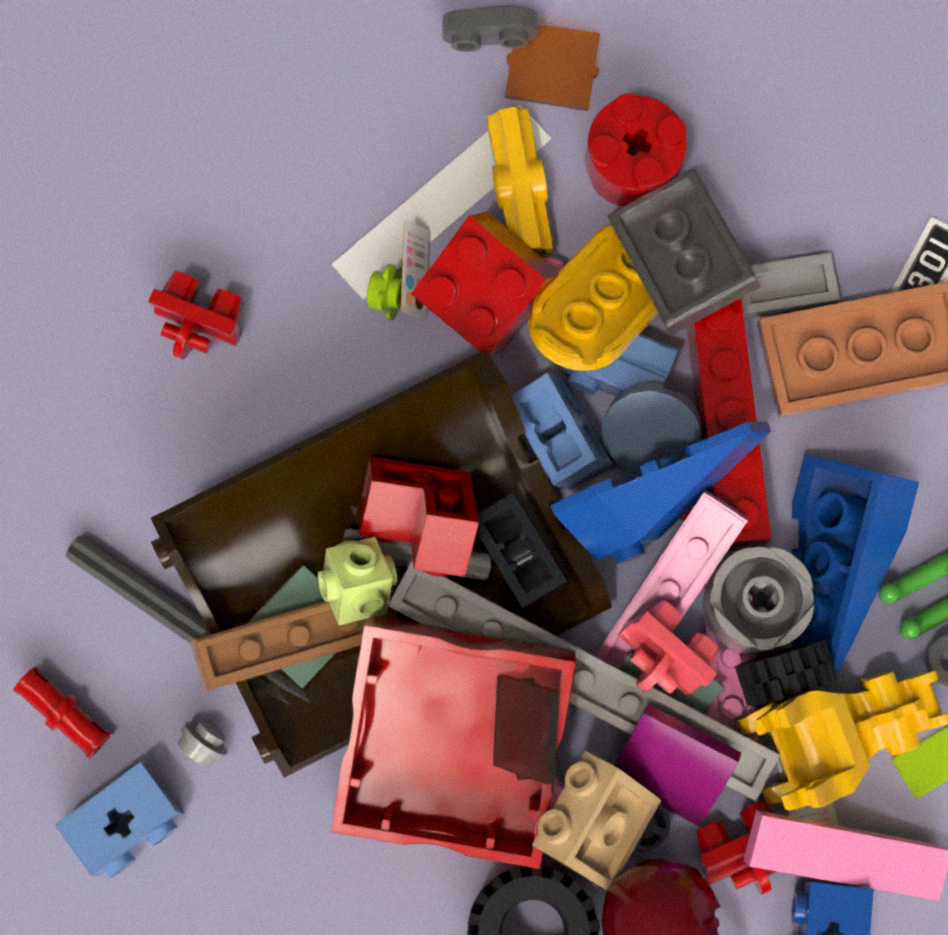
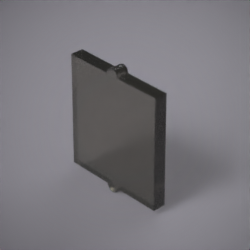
M497 675L493 766L515 773L518 780L532 779L546 785L555 784L559 690L535 684L533 677L518 679L508 675Z

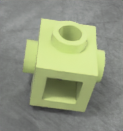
M376 537L360 541L348 540L339 543L335 547L326 548L324 569L318 572V585L322 598L330 604L338 626L367 619L370 615L379 616L387 614L391 588L397 583V574L390 555L383 556Z

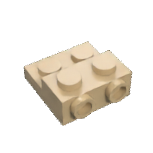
M585 751L580 761L573 764L567 770L565 787L553 809L544 813L540 818L538 835L532 846L594 884L608 890L613 880L621 874L661 799L619 768Z

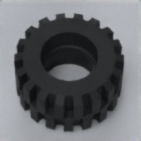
M521 866L499 874L481 890L470 911L467 935H502V924L507 913L517 904L528 900L542 901L552 906L562 919L564 935H598L600 924L591 898L587 896L582 889L583 887L575 880L556 869L540 866V869Z

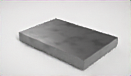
M695 168L688 170L607 215L670 336L761 287L755 273Z

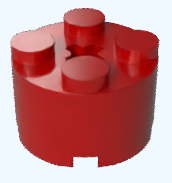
M631 93L618 96L596 115L588 134L585 163L587 173L591 179L590 182L595 191L608 202L623 207L678 177L687 149L686 126L683 120L669 106L657 99ZM634 148L641 150L636 156L627 153L628 150L632 151Z

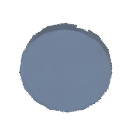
M653 382L633 385L617 394L605 413L601 433L605 449L614 462L632 475L642 477L639 466L648 462L658 461L675 455L679 456L680 461L685 459L686 456L683 450L692 444L700 442L704 431L700 412L688 396L678 390L676 394L672 390L664 389L665 385Z

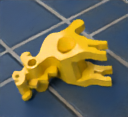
M936 670L928 673L927 671L917 673L900 681H897L894 671L879 672L861 679L865 690L842 693L814 689L802 692L799 695L786 697L782 700H774L739 718L736 723L740 733L743 735L756 731L758 735L769 733L776 752L780 754L779 762L786 780L768 785L762 789L766 804L783 802L785 810H795L810 805L812 808L829 805L855 791L870 767V759L878 751L886 748L887 752L894 756L921 746L917 733L948 724V712L942 713L932 686L933 682L939 680Z

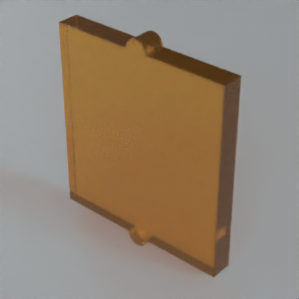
M538 24L537 37L528 41L525 47L512 49V53L506 56V63L510 67L505 99L588 111L592 82L599 74V68L595 66L600 33Z

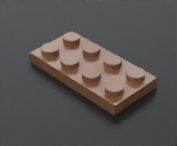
M948 282L760 318L757 322L779 418L948 385Z

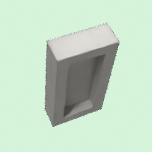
M831 252L750 265L761 287L743 296L742 306L744 319L837 304L840 301V294Z

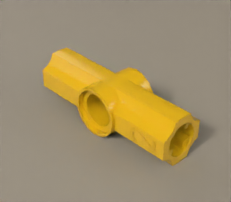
M517 107L500 109L494 114L487 115V129L495 166H492V174L498 209H503L506 228L543 257L553 252V240L545 202H548L545 173L542 160L537 159L529 111L528 109H519Z

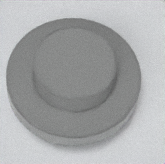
M201 720L198 724L188 721L182 727L181 732L183 736L178 741V746L196 763L205 767H211L215 760H223L228 753L227 748L223 744L225 740L224 734L211 723Z

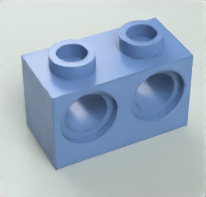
M546 373L512 395L526 430L524 434L553 486L573 490L613 465L565 379Z

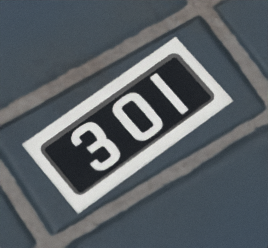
M931 216L890 293L947 281V224Z

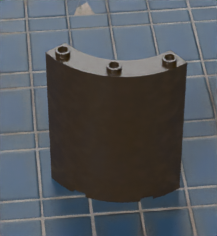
M486 349L151 517L152 523L159 535V538L151 541L153 549L163 568L167 569L174 565L209 630L202 634L201 637L246 625L302 565L318 578V572L324 569L326 548L335 547L341 543L346 529L359 530L358 506L370 456L470 472L477 514L514 493L530 516L571 586L527 612L520 605L492 557L490 573L486 580L482 581L453 575L445 577L557 636L612 608L604 579L586 549L557 519L552 511L551 505L557 500V496L537 457L532 458L521 436L526 433V430L515 406L508 383ZM476 532L472 550L486 552L490 555ZM395 565L397 583L391 588V597H393L408 567ZM396 611L398 620L419 623ZM361 646L335 653L303 688H300L283 670L277 671L303 691L311 703L286 691L263 675L258 677L279 692L289 704L270 696L248 680L236 683L260 732L252 736V740L265 765L274 760L285 778L349 744L354 716L352 698Z

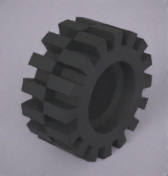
M825 639L782 649L735 666L748 707L799 695L802 692L817 689L837 680Z

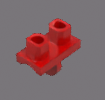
M176 270L165 284L163 290L160 291L154 288L148 300L150 305L155 306V315L181 325V327L165 322L161 330V336L175 341L173 356L184 360L192 348L207 354L212 340L198 335V332L236 347L242 334L237 324L243 306L241 297L227 290L217 288L208 310L193 303L201 287L200 282L192 276Z
M759 801L740 812V819L748 834L735 840H730L721 821L710 823L696 831L701 852V869L709 885L730 876L736 889L754 883L761 895L772 890L768 875L777 871L751 867L743 861L756 810L773 813L765 801Z

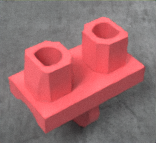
M665 600L660 601L648 611L626 623L618 633V636L636 651L630 660L642 670L636 685L643 692L649 690L657 683L669 694L677 687L687 696L699 686L709 685L716 676L717 672L711 665L717 655L719 646L709 637L699 632L691 635L685 644L678 639L672 632L682 617L680 612Z

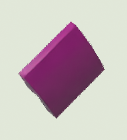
M647 704L614 766L661 799L660 804L665 809L699 826L738 765L742 752Z

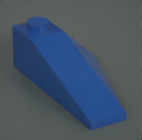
M746 422L688 446L683 450L686 458L681 461L678 455L658 461L653 460L639 466L642 477L636 479L635 476H629L614 482L609 478L552 504V511L557 519L595 560L615 558L617 564L632 561L645 555L646 552L643 546L660 539L698 502L705 490L710 491L771 432L768 422Z
M804 454L792 500V519L798 520V548L792 549V555L799 559L811 576L814 610L807 628L799 637L793 640V647L825 639L835 673L838 674L907 532L919 482Z

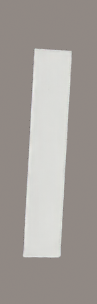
M520 104L517 106L519 109H524ZM530 116L535 150L537 152L552 138ZM488 131L331 264L363 300L367 297L368 283L374 271H384L388 264L395 265L396 271L402 267L404 220L428 229L430 243L494 188L492 166H495Z

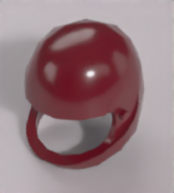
M644 860L617 876L606 891L601 918L603 935H719L717 931L719 920L715 917V910L721 908L713 889L698 869L678 860Z

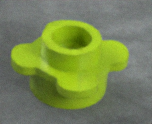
M388 264L384 271H374L367 288L369 308L385 312L387 320H394L397 310L401 309L402 274L396 272L395 265Z

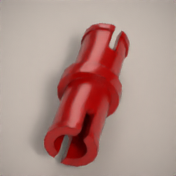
M36 666L33 669L31 668L13 689L16 694L23 697L47 719L44 723L52 731L59 729L86 753L85 755L89 759L101 749L112 735V733L108 730L106 731L78 706L80 700L75 695L70 694L67 696L45 677Z

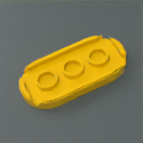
M612 225L599 230L558 272V276L535 298L532 305L528 328L533 343L546 358L568 369L590 371L612 364L658 314Z

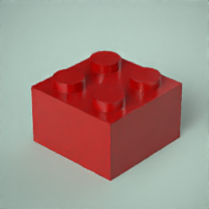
M482 212L467 217L411 295L479 352L486 349L488 354L492 356L505 350L528 320L535 298L558 276L559 271L488 212Z

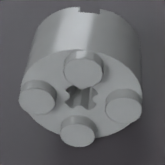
M775 547L741 549L732 554L716 569L706 585L702 609L707 624L721 643L736 652L758 656L777 651L799 637L812 619L814 610L812 579L808 570L799 559L783 549ZM761 591L767 597L763 603L765 608L762 607L756 611L750 605L753 599L751 595Z

